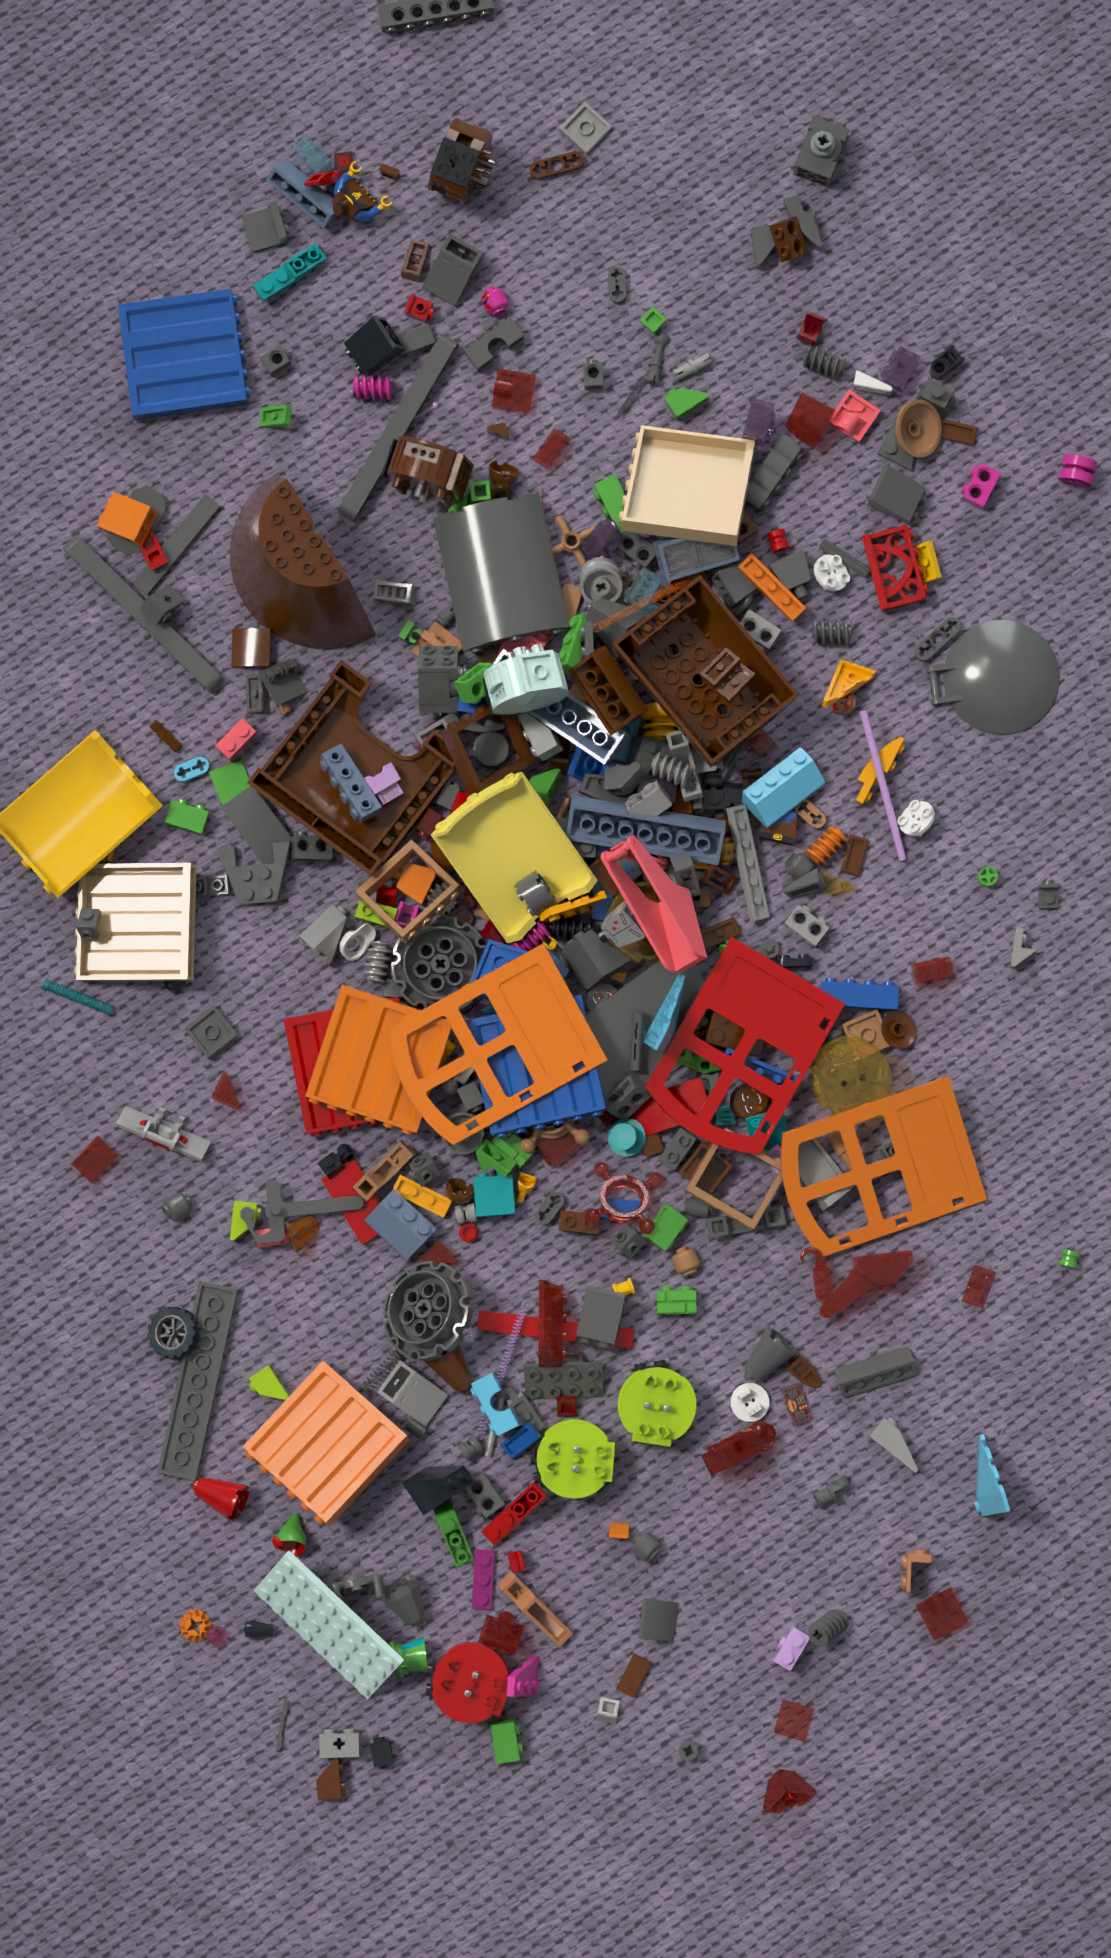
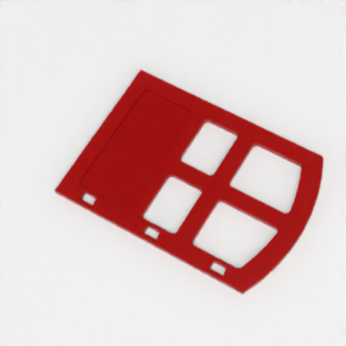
M730 937L693 1004L686 1012L685 1018L645 1088L667 1115L692 1134L725 1149L759 1155L845 1003L742 942ZM707 1009L712 1010L744 1030V1034L731 1056L726 1055L694 1035V1030ZM823 1018L830 1020L825 1030L819 1027ZM757 1039H761L794 1059V1064L782 1085L775 1084L744 1065V1061ZM684 1049H688L722 1071L697 1115H694L685 1108L665 1086L666 1079ZM794 1070L800 1072L795 1083L789 1079ZM734 1079H739L772 1100L753 1136L726 1131L710 1123ZM764 1122L771 1124L766 1134L760 1131Z

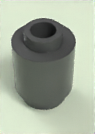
M694 1196L685 1198L684 1213H689V1216L707 1217L708 1213L711 1214L712 1207Z

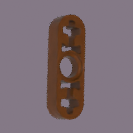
M573 151L535 161L530 166V175L532 178L540 180L578 170L583 166V155L580 152ZM573 156L580 159L578 165H574L571 162L568 163V168H565L564 158H567V162L571 161ZM554 161H559L562 163V168L557 171L553 170L551 164ZM545 163H548L549 173H547V169L542 170L540 175L537 172H533L536 166L542 169L546 168Z

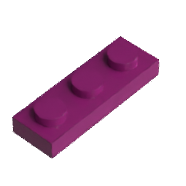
M475 1549L472 1609L491 1610L495 1550Z

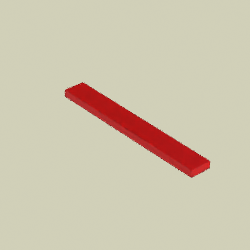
M479 1310L477 1330L576 1341L579 1322L530 1316L518 1319L516 1317L522 1316ZM518 1326L521 1327V1329H518V1330H519L518 1332H515V1333L512 1332V1331H517V1330H515V1329L512 1328V1327H516V1328H519ZM619 1327L615 1347L632 1348L634 1329Z

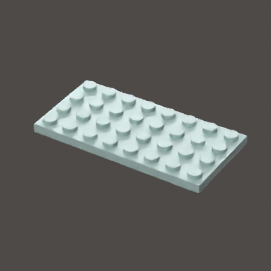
M290 1551L280 1559L254 1590L259 1598L264 1600L275 1613L279 1614L290 1627L299 1633L317 1653L321 1654L332 1667L340 1672L367 1699L404 1661L397 1652Z

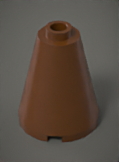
M460 1344L451 1352L444 1350L442 1357L439 1359L425 1361L457 1393L462 1392L464 1394L471 1390L473 1379Z

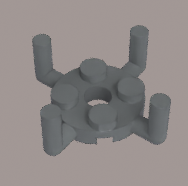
M379 1574L334 1582L331 1585L332 1592L344 1603L343 1595L351 1593L350 1590L358 1593L365 1591V1587L366 1589L374 1588L376 1598L382 1600L381 1597L385 1594L383 1579Z

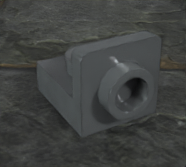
M1044 880L1043 884L1038 885V909H1058L1059 884L1054 883V880Z

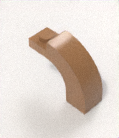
M403 1140L399 1141L353 1188L366 1201L369 1200L416 1153Z

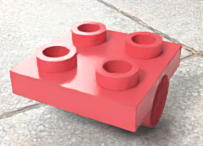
M849 389L827 422L860 443L881 410Z

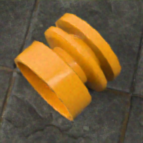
M658 703L644 704L648 711L642 715V719L651 721V723L642 726L643 730L649 731L643 733V736L668 742L666 734L676 732L674 730L679 729Z

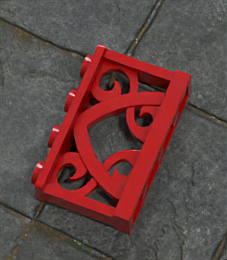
M907 524L873 534L863 535L862 539L881 612L926 601V595H929L927 584H922L921 577L924 576L922 565H917L916 558H919L917 547L912 546L911 540L914 539L912 528L908 529ZM894 535H901L905 539V543L902 546L898 545V540H896L894 547L890 546V541ZM887 537L886 545L872 544L871 542L872 540ZM907 548H909L911 558L904 553ZM883 552H886L885 561H878V556L882 555L884 557ZM890 554L900 558L907 564L906 570L899 582L890 574L879 573V570L889 563ZM913 568L917 579L910 578ZM890 579L895 584V586L892 587V584L890 583V586L887 587L884 585L885 580ZM915 584L918 591L914 596L904 594L902 591L903 587L908 591H912L909 586ZM898 592L903 600L887 603V600Z

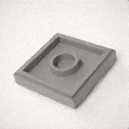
M584 102L562 124L559 130L587 155L613 126L589 104Z

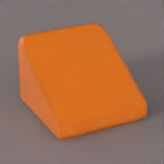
M609 1524L610 1538H628L629 1524Z

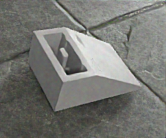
M401 1360L377 1391L425 1427L448 1396V1394Z

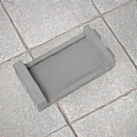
M816 1138L799 1144L800 1183L804 1187L843 1174ZM856 1185L823 1195L814 1200L824 1211Z

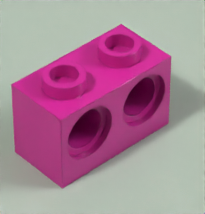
M980 463L979 467L974 466L970 477H972L970 484L965 483L961 494H963L962 500L982 510L1001 473ZM985 473L989 476V480L981 481L979 475ZM977 490L980 493V497L973 498L970 492Z

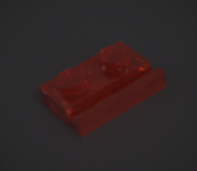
M97 1136L71 1165L90 1183H93L119 1155Z

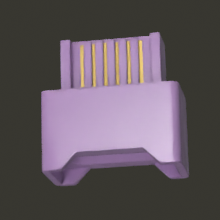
M392 762L383 766L382 772L374 777H364V780L381 806L403 794L397 783L401 778Z

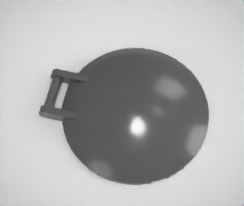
M992 620L972 627L954 643L945 664L926 667L927 673L930 676L933 697L931 704L950 703L966 723L992 734H1012L1033 726L1049 711L1059 687L1058 663L1050 645L1032 628L1010 620ZM937 672H942L946 697H940Z

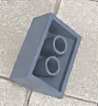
M395 1189L364 1220L405 1260L436 1230Z

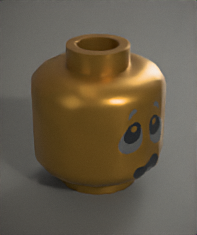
M724 835L719 864L730 865L737 859L736 849L732 837Z

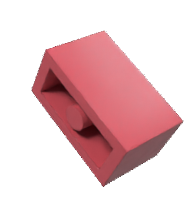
M242 718L215 746L231 762L258 734Z

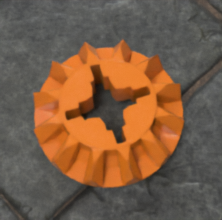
M200 1610L187 1612L180 1621L181 1634L187 1640L194 1642L205 1639L211 1630L210 1618ZM190 1618L195 1622L203 1621L198 1627L200 1634L195 1629L188 1631L190 1626H192Z

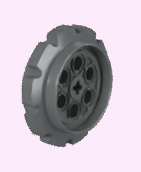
M437 915L434 922L418 931L415 938L412 937L405 944L398 938L393 949V955L397 956L398 960L391 963L392 976L395 984L403 985L400 993L412 1006L417 1007L418 1004H423L425 1009L471 983L486 945L478 944L481 935L469 923L465 922L464 925L460 926L457 924L458 919L456 917ZM443 941H448L451 947L449 950L443 951L440 949V944ZM430 947L432 949L431 955L423 956L421 954L422 949ZM461 954L465 957L462 964L454 962L456 955ZM444 960L445 968L443 969L440 967L439 969H437L438 965L436 962H442ZM424 965L427 967L428 971L425 975L417 973L419 966ZM458 973L460 980L457 983H452L449 980L451 974ZM433 979H440L442 981L439 988L436 989L431 986ZM473 1000L461 1005L459 1011L471 1005Z
M424 1261L415 1264L413 1271L405 1270L394 1281V1290L386 1296L383 1314L388 1316L384 1322L385 1333L389 1341L396 1343L395 1349L398 1352L413 1359H416L418 1356V1359L430 1361L441 1358L444 1350L447 1352L453 1351L463 1340L462 1332L464 1329H469L472 1321L473 1308L469 1306V1302L473 1299V1295L468 1281L460 1278L461 1272L442 1262L438 1265V1263L433 1261Z

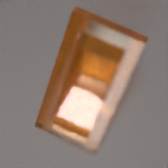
M315 1214L285 1222L295 1253H299L320 1230Z

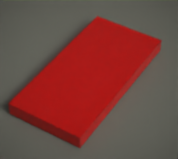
M354 1159L351 1162L345 1163L343 1165L345 1168L331 1179L327 1176L321 1179L332 1198L358 1195L362 1197L353 1188L364 1176ZM377 1194L367 1201L363 1198L364 1205L360 1210L341 1211L362 1245L379 1235L364 1221L381 1203Z

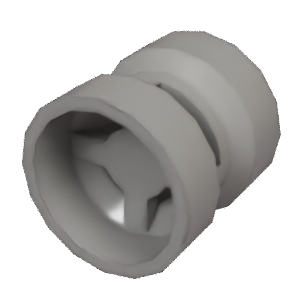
M469 1203L464 1207L461 1205L454 1206L458 1225H462L467 1221L471 1223L477 1222L474 1203Z

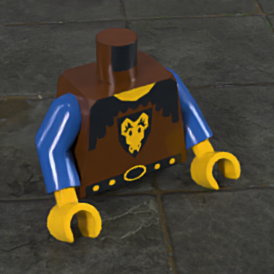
M354 161L349 167V172H345L335 184L333 192L335 197L332 200L333 211L337 215L342 214L348 221L368 222L379 215L381 210H390L392 202L384 204L388 200V196H383L381 204L378 205V202L355 177L352 178L353 175H358L362 169L361 166L358 170H354L353 166L356 164V161Z

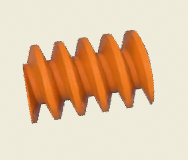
M834 825V829L831 827L827 828L829 834L822 833L823 839H816L818 845L812 843V850H805L806 854L818 866H820L819 863L827 864L824 859L825 857L832 859L830 852L838 853L835 848L836 846L843 848L841 841L848 843L846 836Z

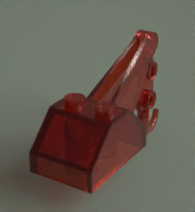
M808 1247L800 1255L801 1262L804 1261V1257L808 1253H813L816 1257L813 1280L815 1296L822 1303L819 1313L823 1318L831 1317L874 1287H879V1290L891 1289L892 1285L898 1282L913 1262L912 1250L852 1257V1272L833 1292L831 1273L824 1261L822 1252L815 1247Z

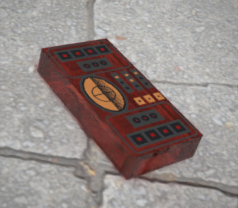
M796 1383L782 1388L781 1392L793 1426L812 1420L800 1384Z

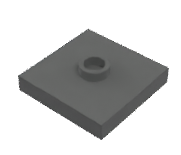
M215 1005L184 1028L208 1060L239 1036Z

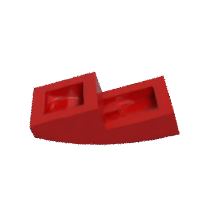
M341 170L313 174L304 185L305 187H318L332 184L342 177Z
M151 528L140 549L152 571L168 563V560Z

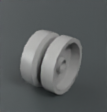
M595 557L587 561L580 572V588L586 601L591 603L604 598L615 602L620 597L622 592L621 570L612 559Z

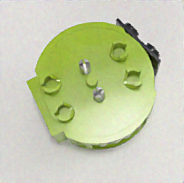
M665 1360L654 1361L653 1366H646V1363L634 1364L635 1368L631 1369V1371L636 1372L625 1381L620 1390L618 1413L625 1429L629 1433H633L632 1441L671 1447L672 1439L676 1440L681 1437L694 1420L696 1414L694 1390L685 1377H681L670 1369L661 1368L670 1365Z
M571 1419L553 1425L545 1432V1437H543L538 1448L537 1459L534 1449H532V1453H529L531 1465L535 1464L537 1472L533 1473L535 1483L543 1487V1482L553 1493L565 1498L576 1499L592 1495L604 1486V1481L612 1482L615 1442H607L608 1438L601 1429L584 1420Z

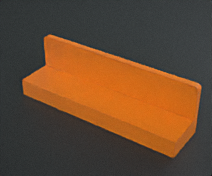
M752 553L737 567L791 622L806 609Z

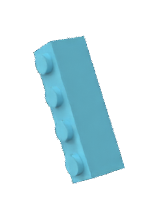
M800 747L742 792V804H746L747 809L768 829L825 784V780L814 760Z

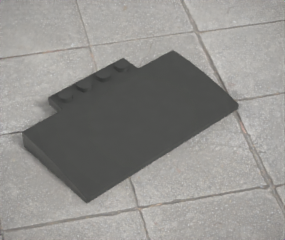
M660 959L586 1014L589 1027L607 1058V1061L598 1065L604 1098L629 1075L647 1084L664 1054L643 1042L642 1070H629L632 1039L630 1028H632L633 1011L645 1012L644 1029H646L647 1033L678 976L667 971ZM694 965L681 972L685 976L679 1011L690 1009L705 983V979ZM677 1020L676 1032H677V1030H678V1028H679V1026H680V1023H679L678 1020ZM676 1062V1064L674 1065V1067H673V1069H672V1071H671L670 1073H672L674 1070H676V1069H677L678 1067H680L682 1064H678V1063Z

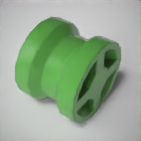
M984 867L978 874V881L984 887L993 886L998 879V873L992 867Z
M1062 1249V1259L1059 1260L1058 1265L1078 1269L1077 1260L1081 1254Z

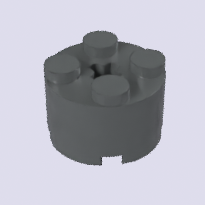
M536 870L518 881L514 886L521 901L525 900L526 908L532 917L539 915L557 903L555 896H550L551 889Z

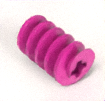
M355 375L353 398L356 394L357 398L361 399L364 394L365 399L368 400L371 394L373 400H376L379 395L380 400L383 401L387 395L388 401H391L393 380L390 382L388 376H386L384 382H382L381 376H378L377 380L374 381L373 376H370L369 381H367L365 375L359 380L358 375Z
M535 920V928L532 927L521 940L511 942L510 946L530 951L533 949V945H540V940L546 943L545 936L552 937V935L542 922L540 923Z

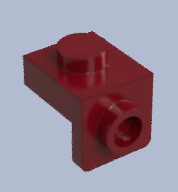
M808 311L796 339L814 346L822 330L825 318Z

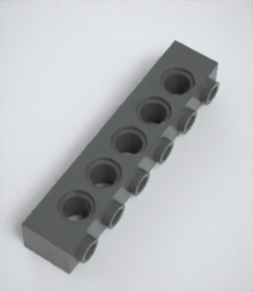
M404 0L377 5L382 32L387 34L396 33L398 29L404 28L406 31L414 30L416 26L421 25L432 27L438 22L450 24L455 19L468 21L473 16L479 15L481 18H485L494 13L493 0ZM475 1L479 5L476 8H472L469 6V3ZM452 5H458L460 6V9L457 11H452L450 7ZM434 8L441 9L439 14H433L431 11ZM420 11L423 14L421 17L416 18L413 16V13ZM398 14L404 16L401 21H396L394 17Z

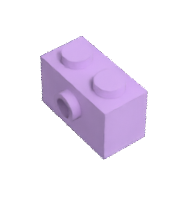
M792 1627L787 1637H782L777 1647L780 1649L773 1661L791 1671L809 1641V1636Z

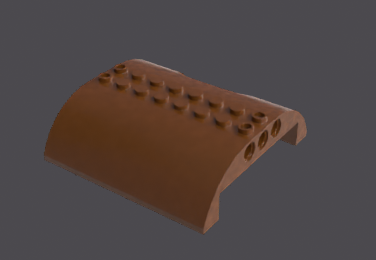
M340 660L329 674L331 679L262 769L258 767L247 781V784L372 876L384 865L412 831L442 791L446 782L449 781L456 770V766L441 734L435 729L423 742V748L412 756H402L366 731L359 721V709L372 682L343 660ZM341 743L363 778L367 776L374 777L382 772L383 766L391 762L401 778L397 783L403 794L382 805L380 814L361 824L357 819H353L348 804L343 803L337 787L334 788L332 786L327 771L324 772L319 764L322 753Z

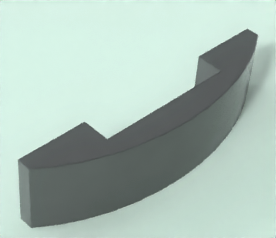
M783 1205L766 1208L753 1230L726 1215L706 1219L710 1238L786 1225ZM757 1210L742 1214L752 1219Z

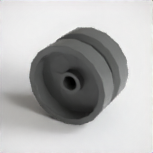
M460 1112L453 1114L448 1119L458 1126L475 1117V1115ZM476 1120L466 1124L468 1131L479 1126ZM484 1128L455 1145H452L443 1137L442 1141L446 1148L455 1154L463 1156L476 1153L477 1149L486 1139V1130Z

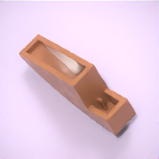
M512 1571L498 1584L499 1588L559 1648L573 1634Z

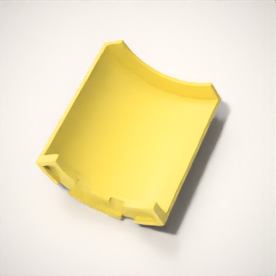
M523 772L510 773L504 779L478 794L473 793L464 804L445 820L439 822L435 826V831L431 834L434 841L507 943L521 940L536 924L534 920L539 917V915L532 917L526 908L525 900L521 901L517 896V890L514 886L518 881L536 870L551 889L550 896L554 895L557 903L553 906L559 905L558 903L565 898L571 900L589 893L598 881Z

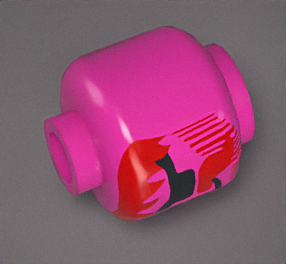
M492 286L484 290L485 294L481 297V302L487 314L498 316L507 311L506 308L509 302L503 289H495Z

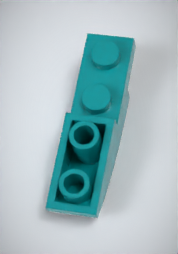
M314 243L286 261L282 267L253 284L252 288L262 302H265L274 295L281 294L312 272L326 260V257L317 244Z

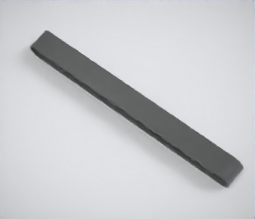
M443 334L439 336L346 494L337 513L353 522L357 520L358 512L361 513L366 504L365 500L368 496H371L376 487L375 483L382 477L383 467L393 439L398 440L399 436H404L406 430L409 431L415 421L413 420L415 415L419 414L424 405L423 401L429 397L434 388L432 387L433 384L439 380L443 373V367L447 366L453 356V350L457 349L459 343Z
M75 535L63 547V550L79 566H82L128 614L136 619L174 659H177L209 693L224 680L166 622L161 621L155 625L140 610L145 601L81 538Z

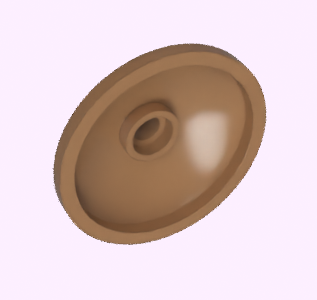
M921 399L906 403L901 408L896 419L897 441L901 449L911 457L922 458L930 455L938 446L942 431L940 416L935 407L928 401Z

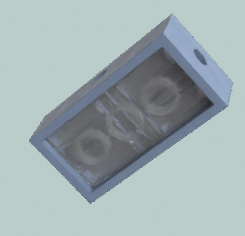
M672 537L653 542L661 577L667 582L740 560L737 546Z

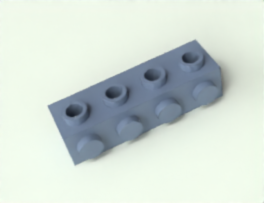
M284 159L272 168L266 181L324 229L338 217L333 211V198L319 186L305 187L304 183L309 178L288 160Z
M342 743L322 753L319 764L324 772L327 771L332 786L334 788L337 787L343 803L348 804L353 819H357L361 824L380 814L382 806Z

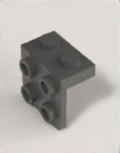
M277 201L269 202L270 208L242 216L249 246L253 252L288 243L287 235H290L287 223L283 224L282 217H285L282 205L278 206Z

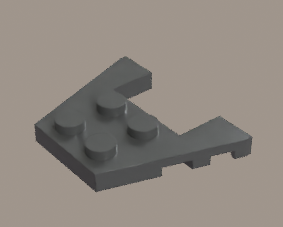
M291 841L273 843L274 863L238 867L236 847L217 848L240 904L279 901L284 881V871L289 859V849H291L292 845Z

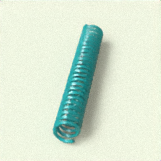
M47 978L44 980L43 985L40 986V988L55 994L57 993V995L66 997V999L69 998V1000L77 1001V1003H83L86 1007L89 1006V1008L97 1009V1011L106 1012V1015L109 1014L110 1016L112 1014L111 1008L113 1005L108 1004L105 1010L107 1002L104 1004V1001L101 1003V1000L98 1002V999H96L93 1006L95 998L91 997L89 1000L90 996L87 997V994L84 996V993L81 995V992H79L76 999L78 991H76L74 997L75 990L72 993L73 989H67V986L64 988V985H62L59 992L61 984H59L56 991L58 983L54 989L55 982L47 981Z

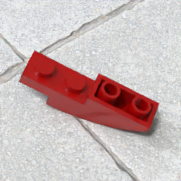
M533 1482L481 1532L495 1546L541 1503L547 1495Z

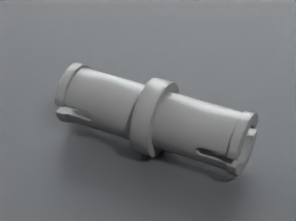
M706 353L694 360L690 359L688 363L673 369L675 374L683 371L682 374L676 376L678 381L692 373L697 374L698 370L713 364L711 359L703 362V360L710 357L709 354Z

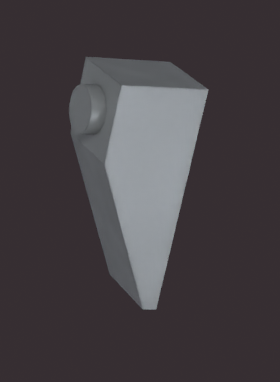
M890 1417L888 1419L883 1418L869 1437L916 1473L918 1468L900 1430L897 1428L898 1424Z

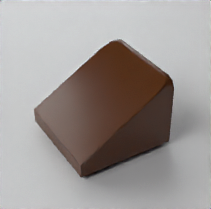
M505 423L487 427L489 435L509 440Z
M550 757L548 771L558 768L561 770V775L567 776L569 760Z

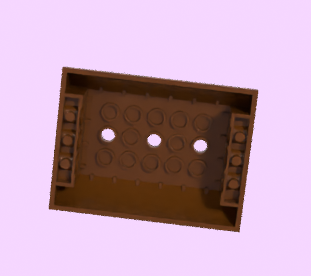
M701 575L611 645L616 654L710 767L718 764L756 734L799 696ZM668 647H676L678 653L671 655L668 652ZM725 648L739 657L740 662L755 673V678L730 704L720 697L700 676V673ZM699 676L702 679V684H694L692 678ZM724 706L727 714H719L717 707Z

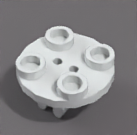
M823 555L817 559L814 565V574L824 590L839 591L850 581V575L839 555Z
M913 800L897 820L900 829L908 836L921 837L922 833L934 821V808L928 802Z
M745 1383L733 1392L731 1408L739 1419L746 1422H754L761 1419L767 1413L769 1397L761 1386L755 1383Z

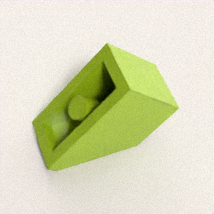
M234 1201L230 1234L231 1241H236L249 1230L245 1221L240 1217V1212L244 1207H250L254 1211L252 1218L254 1224L257 1223V1219H261V1208H258L257 1203Z
M269 1365L249 1378L251 1382L248 1385L254 1394L258 1392L259 1395L283 1400L289 1397Z

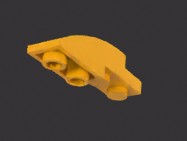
M902 737L892 741L878 752L885 775L888 771H893L897 763L894 761V758L897 754L901 755L905 744H903L904 738ZM872 759L863 769L857 780L863 787L855 803L861 806L864 802L868 803L872 792H870L872 785L876 786L878 784Z

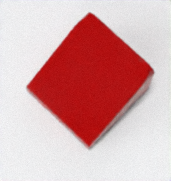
M519 1550L507 1554L512 1572L525 1570L522 1551Z

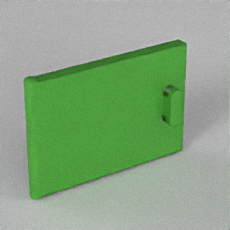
M242 760L208 772L222 806L250 786L247 784L249 778Z

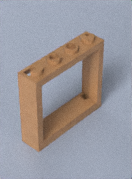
M411 839L364 882L355 893L357 898L405 944L412 937L415 938L418 931L426 928L436 915L443 913L446 906L451 901L454 902L456 900V897L461 893L459 884ZM417 855L449 887L402 929L370 896L410 859Z
M711 1143L684 1191L753 1230L782 1181L781 1160L778 1158L773 1160L768 1157L769 1153L765 1150H762L759 1155L751 1154L779 1170L751 1219L696 1187L697 1182L718 1147Z

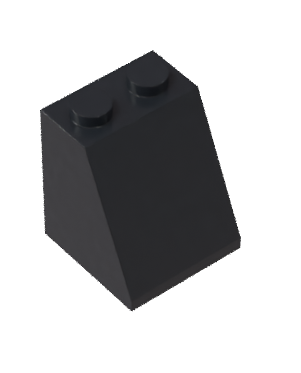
M374 315L344 342L346 346L345 352L351 359L354 358L357 363L355 365L356 369L360 374L370 376L406 350L386 318Z
M464 1465L425 1467L403 1481L402 1484L424 1516L475 1481Z

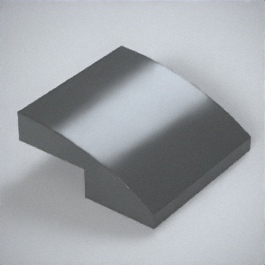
M643 1599L638 1638L673 1642L678 1602Z

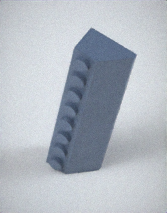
M503 649L493 665L508 659L507 653L509 652ZM568 694L564 699L552 705L528 711L529 714L604 765L621 753L632 737L622 729L610 736L594 710L571 694Z
M572 795L566 836L571 841L614 847L622 841L626 842L627 837L634 835L650 854L671 857L688 851L692 861L719 865L726 821L670 811H663L658 816L630 814L623 803Z

